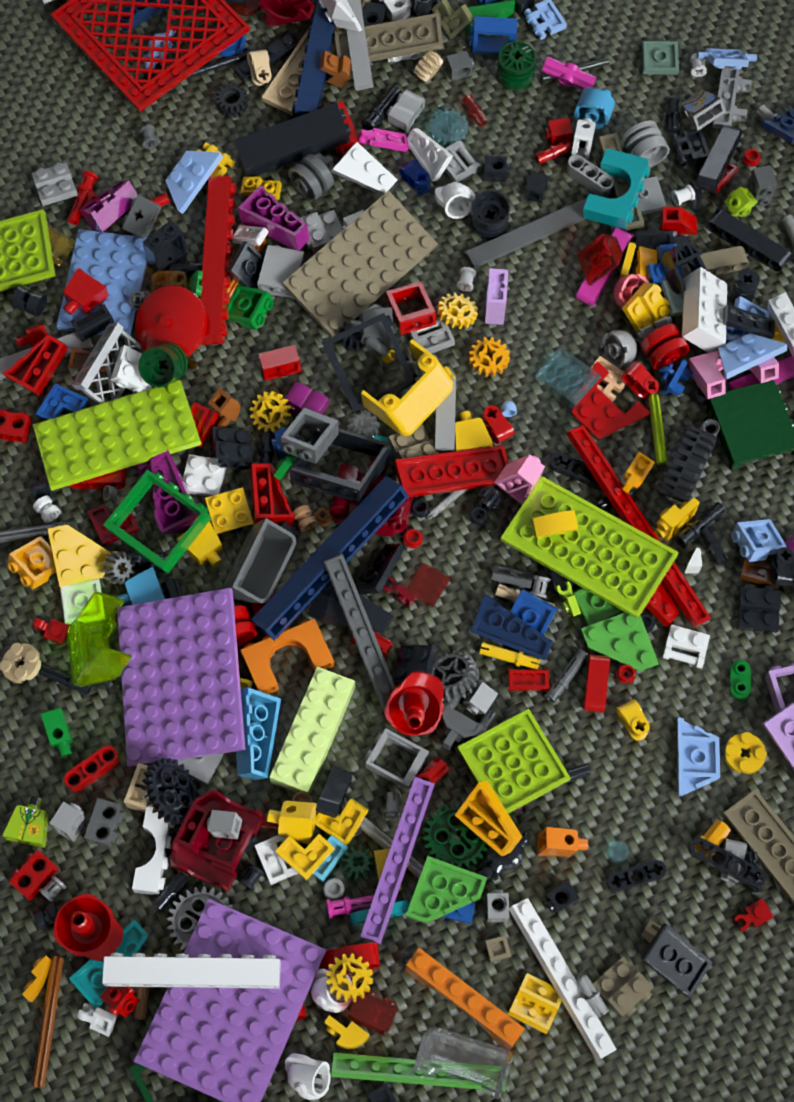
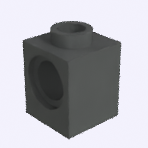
M467 51L447 56L446 68L451 80L472 76L474 61L472 57H469Z

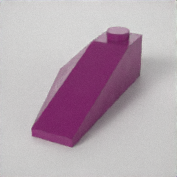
M169 450L151 458V471L153 474L157 472L165 478L163 481L167 484L172 482L179 488L178 492L182 495L184 492L190 495ZM153 484L154 517L161 533L170 534L188 531L199 516Z

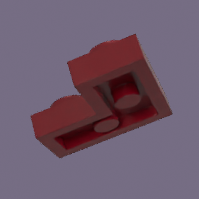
M106 504L87 511L103 547L120 540L103 526L111 516ZM130 513L120 525V528L129 535L139 531L132 513Z

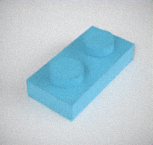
M332 835L327 841L335 850L313 873L322 882H324L348 850L346 845Z

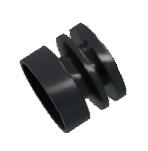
M487 190L478 194L473 200L470 223L472 230L478 236L485 239H494L505 233L508 228L510 204L504 194L494 190Z

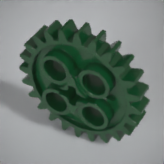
M455 802L452 804L451 809L445 804L444 811L437 808V816L432 813L430 814L433 821H426V825L430 828H424L423 833L428 834V836L423 837V841L429 843L424 848L425 850L431 849L428 856L432 857L435 855V859L460 868L461 865H464L468 870L470 862L476 866V858L483 859L480 852L487 853L488 849L483 845L488 844L478 835L474 840L467 839L465 834L472 830L462 821L459 826H452L450 820L457 818L455 814L460 808L456 807ZM445 824L450 831L443 828L442 825ZM442 833L448 839L445 842H439L436 836ZM459 833L460 839L453 840V834L457 835ZM464 843L470 845L471 849H468ZM460 847L464 853L456 856L453 854L452 849Z

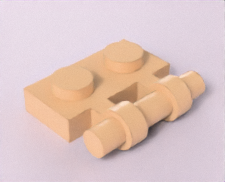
M599 356L595 363L598 361L609 374L602 380L607 385L606 388L599 384L597 387L613 402L616 395L611 393V391L614 389L620 393L626 386L622 380L624 371ZM594 364L591 366L588 373H591ZM585 375L581 382L585 384L588 377Z

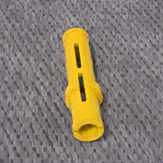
M485 642L481 645L482 648L488 650L480 649V655L516 664L517 667L521 665L535 670L539 668V665L534 663L540 664V658L526 655L522 651L515 652Z

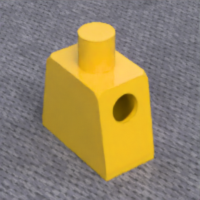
M470 411L460 413L461 421L455 423V452L492 447L493 443L481 418L472 419Z
M210 521L185 553L199 565L209 561L213 567H217L223 561L218 555L223 548ZM184 534L177 538V542L181 540Z
M285 801L281 811L269 810L267 822L279 824L278 834L285 838L290 836L295 841L309 845L315 830L317 803Z

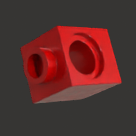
M570 118L548 121L545 137L546 140L549 139L550 145L559 144L566 139L572 143L573 130Z

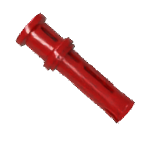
M83 171L82 181L77 186L78 196L67 219L70 224H79L82 215L79 209L85 206V202L88 199L87 194L93 192L94 183L98 180V176L93 172Z

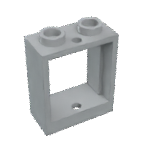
M385 728L383 733L379 732L374 741L376 746L373 751L369 750L365 756L366 769L409 791L412 787L413 779L419 774L425 764L429 751ZM387 740L417 756L404 780L374 764Z

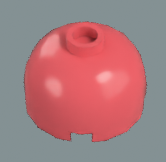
M629 274L620 278L613 290L616 304L622 309L643 283H649L647 279L640 274Z

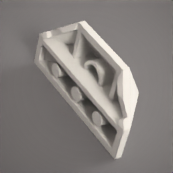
M319 0L322 8L326 7L328 10L325 14L329 21H334L336 27L358 32L362 31L347 0Z

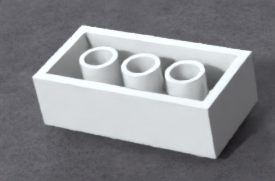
M700 267L684 278L686 290L684 291L682 337L709 353L726 344V325L723 324V310L727 305V283Z

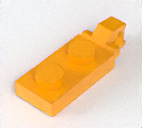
M638 452L623 475L626 483L622 490L629 493L633 486L636 488L640 487L655 462L641 452Z

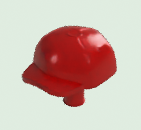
M422 671L411 672L401 684H398L393 689L385 708L386 719L392 727L405 735L419 736L433 732L444 710L442 702L444 693L443 683L439 678Z
M82 894L72 898L63 904L55 918L53 930L55 940L76 956H85L94 961L103 962L104 957H110L111 953L116 952L124 938L122 927L113 917V911L104 902L91 894Z

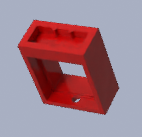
M421 281L386 291L387 305L389 308H392V316L401 335L437 325L436 312ZM421 297L426 309L401 315L397 306L398 303Z

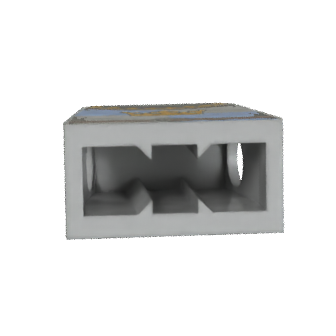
M704 90L699 91L695 95H686L682 103L686 118L697 131L725 113L722 98Z

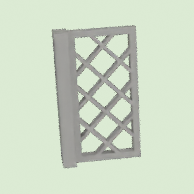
M119 323L108 324L71 385L76 390L83 391L98 404L105 403L103 394L110 393L112 401L120 398L125 388L121 387L114 389L113 381L110 380L112 376L110 365L116 364V362L110 363L108 354L110 351L115 350L117 361L119 349H121L118 346L117 340L121 335L124 338L126 346L137 348L141 354L145 352L135 339L122 330L123 326ZM101 366L106 367L107 377L100 378L99 369ZM108 379L110 390L103 391L101 380ZM94 381L97 383V393H93L88 389Z

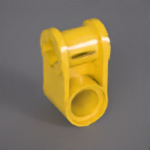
M633 699L617 707L616 713L631 738L636 741L645 739L650 725L638 702Z

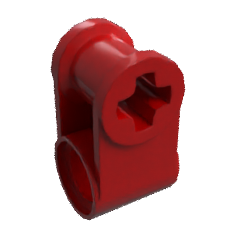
M632 362L622 374L623 382L631 388L638 398H646L649 394H655L659 389L657 380L651 376L640 362Z
M490 405L485 408L482 420L496 444L505 441L515 434L512 425L506 420L498 407Z

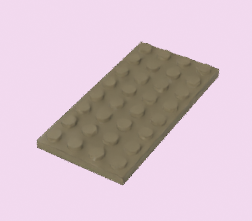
M388 190L289 276L282 285L322 329L332 337L339 334V328L343 327L344 321L349 323L351 318L355 320L359 317L363 310L377 301L439 244Z

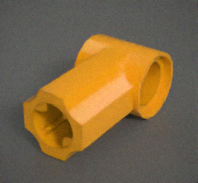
M717 819L705 835H702L700 838L719 846L731 830L723 821ZM700 843L694 845L696 847L695 851L697 853H699L700 850L706 852V854L704 855V857L706 858L709 852L712 850L711 848H709L707 851L703 850L701 848L702 844Z

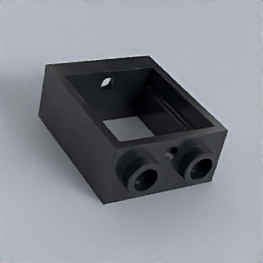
M172 220L142 241L147 264L158 276L166 272L171 264H176L188 255L183 231Z

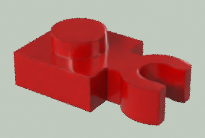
M762 898L744 909L746 915H737L733 921L742 920L744 922V926L739 929L740 932L748 929L750 923L756 928L774 916Z

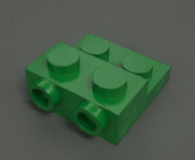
M237 285L230 297V303L227 304L228 320L237 322L244 328L257 330L259 326L264 324L266 312L272 309L273 298L267 291Z

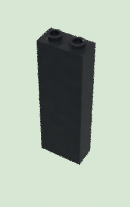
M334 103L236 139L235 142L247 176L255 177L302 160L308 154L315 155L351 142L349 134L352 133L349 124L344 123V119H347L344 109H339L338 104Z

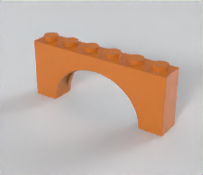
M418 948L406 964L405 973L421 985L433 989L475 1020L491 1036L492 1040L508 1052L511 1050L525 1028L422 949Z

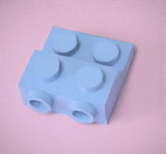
M770 519L737 522L731 535L733 542H737L740 546L741 556L746 557L749 562L766 560L768 555L777 554L780 548L786 547L785 542Z

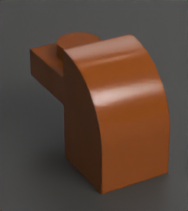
M327 51L321 53L319 69L327 73L326 82L340 88L348 84L351 75V60L345 55L338 57Z
M218 388L208 404L214 408L213 411L219 413L214 426L225 428L231 420L235 422L238 418L240 404L226 391Z

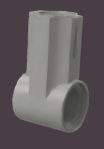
M725 838L723 849L744 860L747 843ZM734 862L731 864V870L739 874L741 865ZM723 872L720 874L721 880L730 883L739 882Z

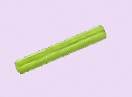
M651 394L648 401L656 464L661 466L667 464V454L659 395Z

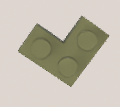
M441 0L432 8L434 14L439 13L441 25L450 39L475 20L466 4L454 12L447 0Z

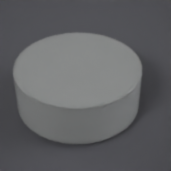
M332 878L324 884V894L328 899L333 901L339 900L344 895L345 888L341 880Z

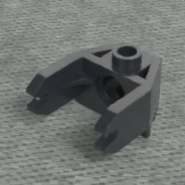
M688 240L662 254L664 275L672 291L677 295L686 290L685 282L677 269L678 267L688 263L692 272L700 267L708 271L700 257L702 252L697 250Z

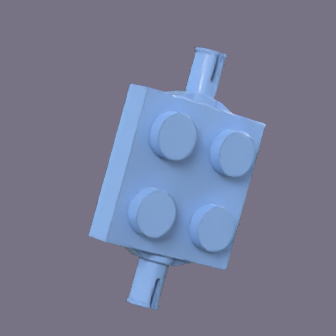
M706 48L705 52H697V59H707L716 68L731 66L734 69H742V67H748L749 61L756 62L757 54H747L737 49Z

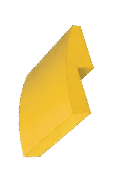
M527 973L508 1015L547 1034L562 1000L554 986Z

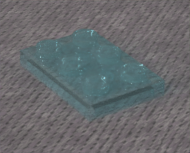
M562 347L554 353L536 374L538 379L574 405H577L601 378L599 373Z

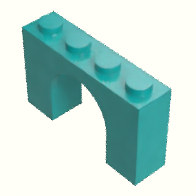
M606 148L601 161V170L610 176L625 180L630 189L625 195L614 199L589 194L583 208L584 219L626 229L627 224L632 222L633 208L638 206L639 192L642 193L644 190L645 177L648 178L651 167L648 166L647 158Z

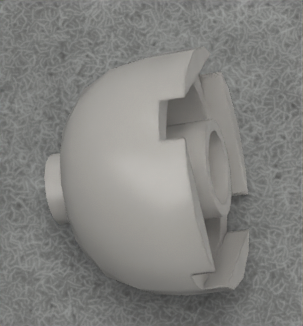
M614 330L604 334L601 338L600 346L601 348L604 347L605 354H602L603 358L616 367L627 366L636 357V341L628 332Z

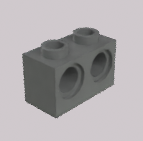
M97 798L84 839L88 843L111 849L112 843L115 844L118 839V826L123 823L125 818L122 805ZM108 810H114L113 817L105 818L104 815ZM101 830H108V834L104 838H98V833Z

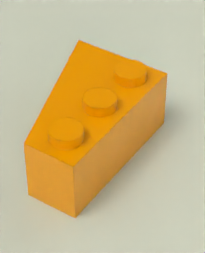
M487 780L477 784L455 814L460 821L501 856L511 853L522 838L519 830Z

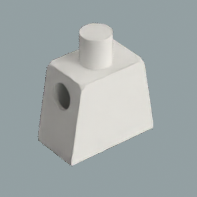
M584 118L578 120L571 156L579 155L588 161L596 125L591 119ZM581 141L586 142L585 148L579 147Z

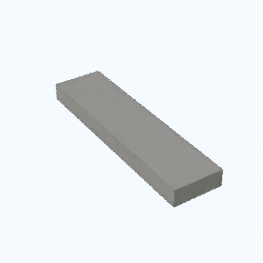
M451 378L453 381L452 392L436 408L435 451H454L456 378Z

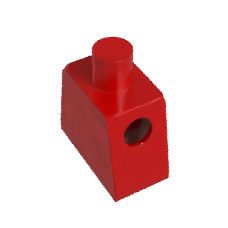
M78 268L63 291L67 301L63 309L69 315H72L77 309L84 314H88L109 296L106 286Z

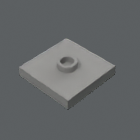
M657 176L645 178L644 190L642 193L639 192L638 204L642 215L662 211V207H667Z
M225 753L178 760V766L184 764L183 770L189 769V776H193L195 779L208 784Z

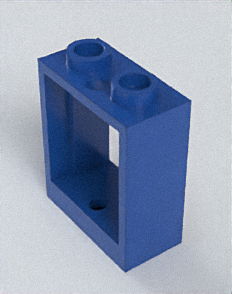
M475 16L474 24H471L469 46H473L472 53L499 54L500 49L505 44L516 41L517 19ZM478 34L508 36V39L478 37Z

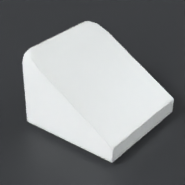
M696 548L684 572L685 574L699 573L702 567L701 551L699 548Z

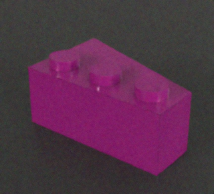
M122 179L79 209L91 229L103 232L127 210L131 209V202L137 197V193L128 180Z

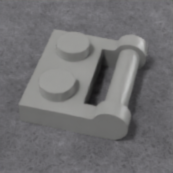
M461 140L445 148V150L453 155L445 171L454 182H459L473 173H478L482 169L480 163L476 162L465 149V145ZM456 152H459L462 155V157L470 165L469 167H467L464 164V162L460 159Z
M437 317V325L409 333L415 342L430 353L455 345L454 337L448 325H445L446 320H440V317ZM437 327L441 328L433 332L418 336V334L429 331L431 329Z

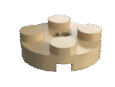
M14 643L4 655L0 663V669L4 676L13 683L20 684L22 683L21 681L31 680L40 670V653L30 644ZM23 660L25 662L24 665H19L18 667V663Z

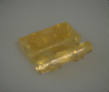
M48 225L51 250L53 251V263L60 266L62 264V259L59 258L60 255L67 259L74 250L76 241Z

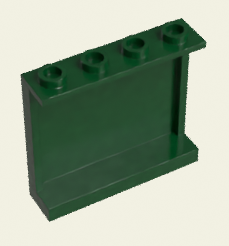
M774 380L727 391L724 395L708 399L706 406L711 419L717 421L720 426L718 437L731 471L738 470L741 464L790 451L794 454V422L791 418L789 419L787 405L782 401L780 387L776 386Z

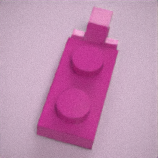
M373 128V130L361 129L358 136L359 142L366 145L369 144L371 146L407 152L409 148L407 136L403 133Z

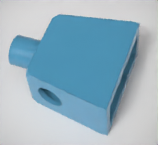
M153 567L127 580L125 586L128 592L117 596L120 607L131 603L135 605L164 600Z

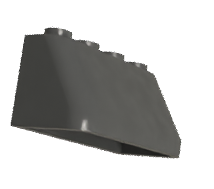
M267 518L253 524L221 589L231 588L233 590V599L256 604H263L269 601L296 546L295 536Z

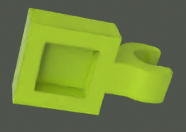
M565 581L566 589L564 591L561 590L560 585H555L556 592L563 595L564 602H562L564 611L571 616L581 614L575 595L572 593L571 583Z

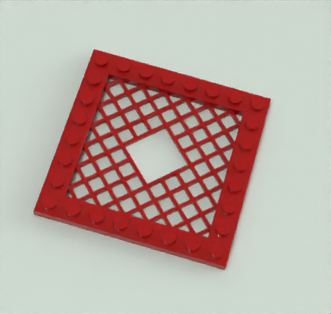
M69 0L50 14L58 26L139 112L143 111L250 31V26L224 0H195L194 6L185 5V0H182V5L173 4V0H170V4H160L161 0H157V3H148V0H145V3L135 2L136 0H132V2L123 0ZM198 1H199L203 6H197ZM107 4L106 11H97V5ZM110 5H119V11H109ZM122 5L132 6L131 13L122 12ZM135 6L169 8L166 37L131 35ZM172 8L181 9V16L171 15ZM184 9L194 10L193 16H184ZM197 10H206V17H196ZM84 14H93L92 21H83ZM96 15H105V22L95 21ZM109 15L118 16L117 23L108 22ZM121 16L130 17V23H120ZM171 19L180 20L179 27L170 26ZM183 20H191L192 27H182ZM205 21L204 28H195V22ZM208 22H217V29L207 28ZM84 25H91V32ZM95 26H104L103 33L94 32ZM107 26L116 27V34L106 33ZM120 27L129 28L128 34H119ZM169 30L179 31L178 37H169ZM182 31H191V38H181ZM194 32H204L203 39H194ZM207 32L213 33L211 36L206 38ZM96 37H102V44ZM106 37L115 38L114 45L105 44ZM118 38H128L127 45H117ZM131 39H140L139 46H130ZM143 39L152 40V47L142 46ZM156 40L165 41L164 48L155 47ZM168 41H176L177 48H167ZM190 42L189 49H180V43ZM193 43H200L193 48ZM106 48L114 49L113 55ZM117 49H126L125 56H116ZM129 50H139L138 57H128ZM142 50L151 51L150 58L141 57ZM154 51L164 52L163 59L154 58ZM167 52H175L176 59H166ZM179 53H186L181 58H179ZM117 60H125L124 67ZM128 61H137V67L127 68ZM140 61L150 62L149 69L140 68ZM153 62L162 63V70L152 69ZM165 63H173L165 69ZM129 72H136L135 79ZM139 73H148V80H139ZM152 73L158 74L151 79Z

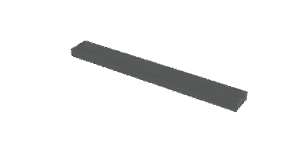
M587 198L466 251L465 255L475 269L585 220L583 208Z
M341 554L324 561V565L382 711L385 712L388 699L395 685L344 556Z

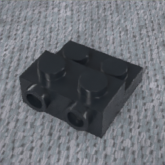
M216 426L210 429L211 465H218L221 468L235 467L238 470H246L253 464V445H250L249 431Z
M746 584L744 587H741L738 592V630L778 633L781 590H776L774 586H765L764 589H759L753 584Z

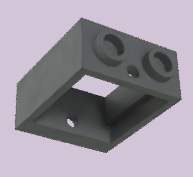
M303 408L281 436L282 451L316 464L338 436V420ZM303 427L322 434L314 446L295 439Z

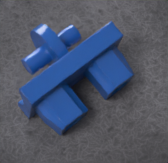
M682 360L675 367L671 363L668 366H661L659 373L662 375L661 380L666 382L661 390L663 394L666 395L670 392L678 397L683 392L685 386L677 381L681 379L687 382L693 374L686 367L688 362Z

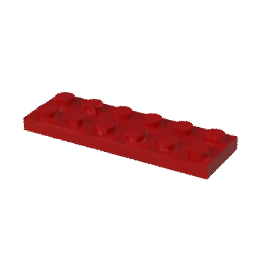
M504 445L396 459L394 461L399 484L402 485L409 497L497 485L494 482L504 467L509 464Z

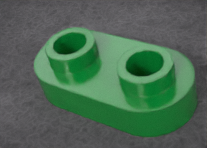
M744 660L734 661L729 669V692L731 697L738 701L745 700L751 692V668ZM737 667H742L744 672L738 671ZM742 686L744 691H739L737 687Z

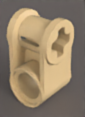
M267 50L248 52L247 61L250 67L252 82L256 86L268 83L271 80V70Z

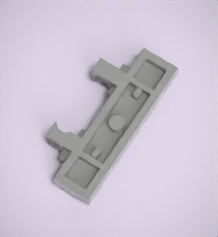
M731 66L722 68L718 97L722 98L725 113L714 120L713 128L722 129L724 125L731 127L732 122L746 121L747 109H739L734 105L736 92H750L752 80L740 77V69H734Z

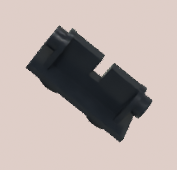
M129 549L126 552V555L132 557L130 562L135 564L131 568L147 570L153 567L155 572L165 573L134 549ZM154 552L156 555H158L159 557H161L163 560H165L166 557L168 556V555H165V553H163V552H162V553Z

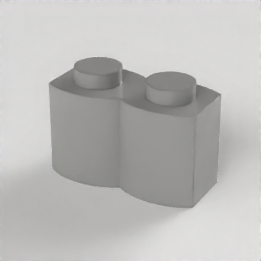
M405 90L403 94L400 93L396 104L388 109V123L407 132L424 109L425 99L409 90Z

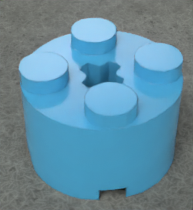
M585 87L574 111L576 120L589 118L592 122L596 123L595 129H601L604 125L607 126L615 106L611 92L607 89L600 90Z

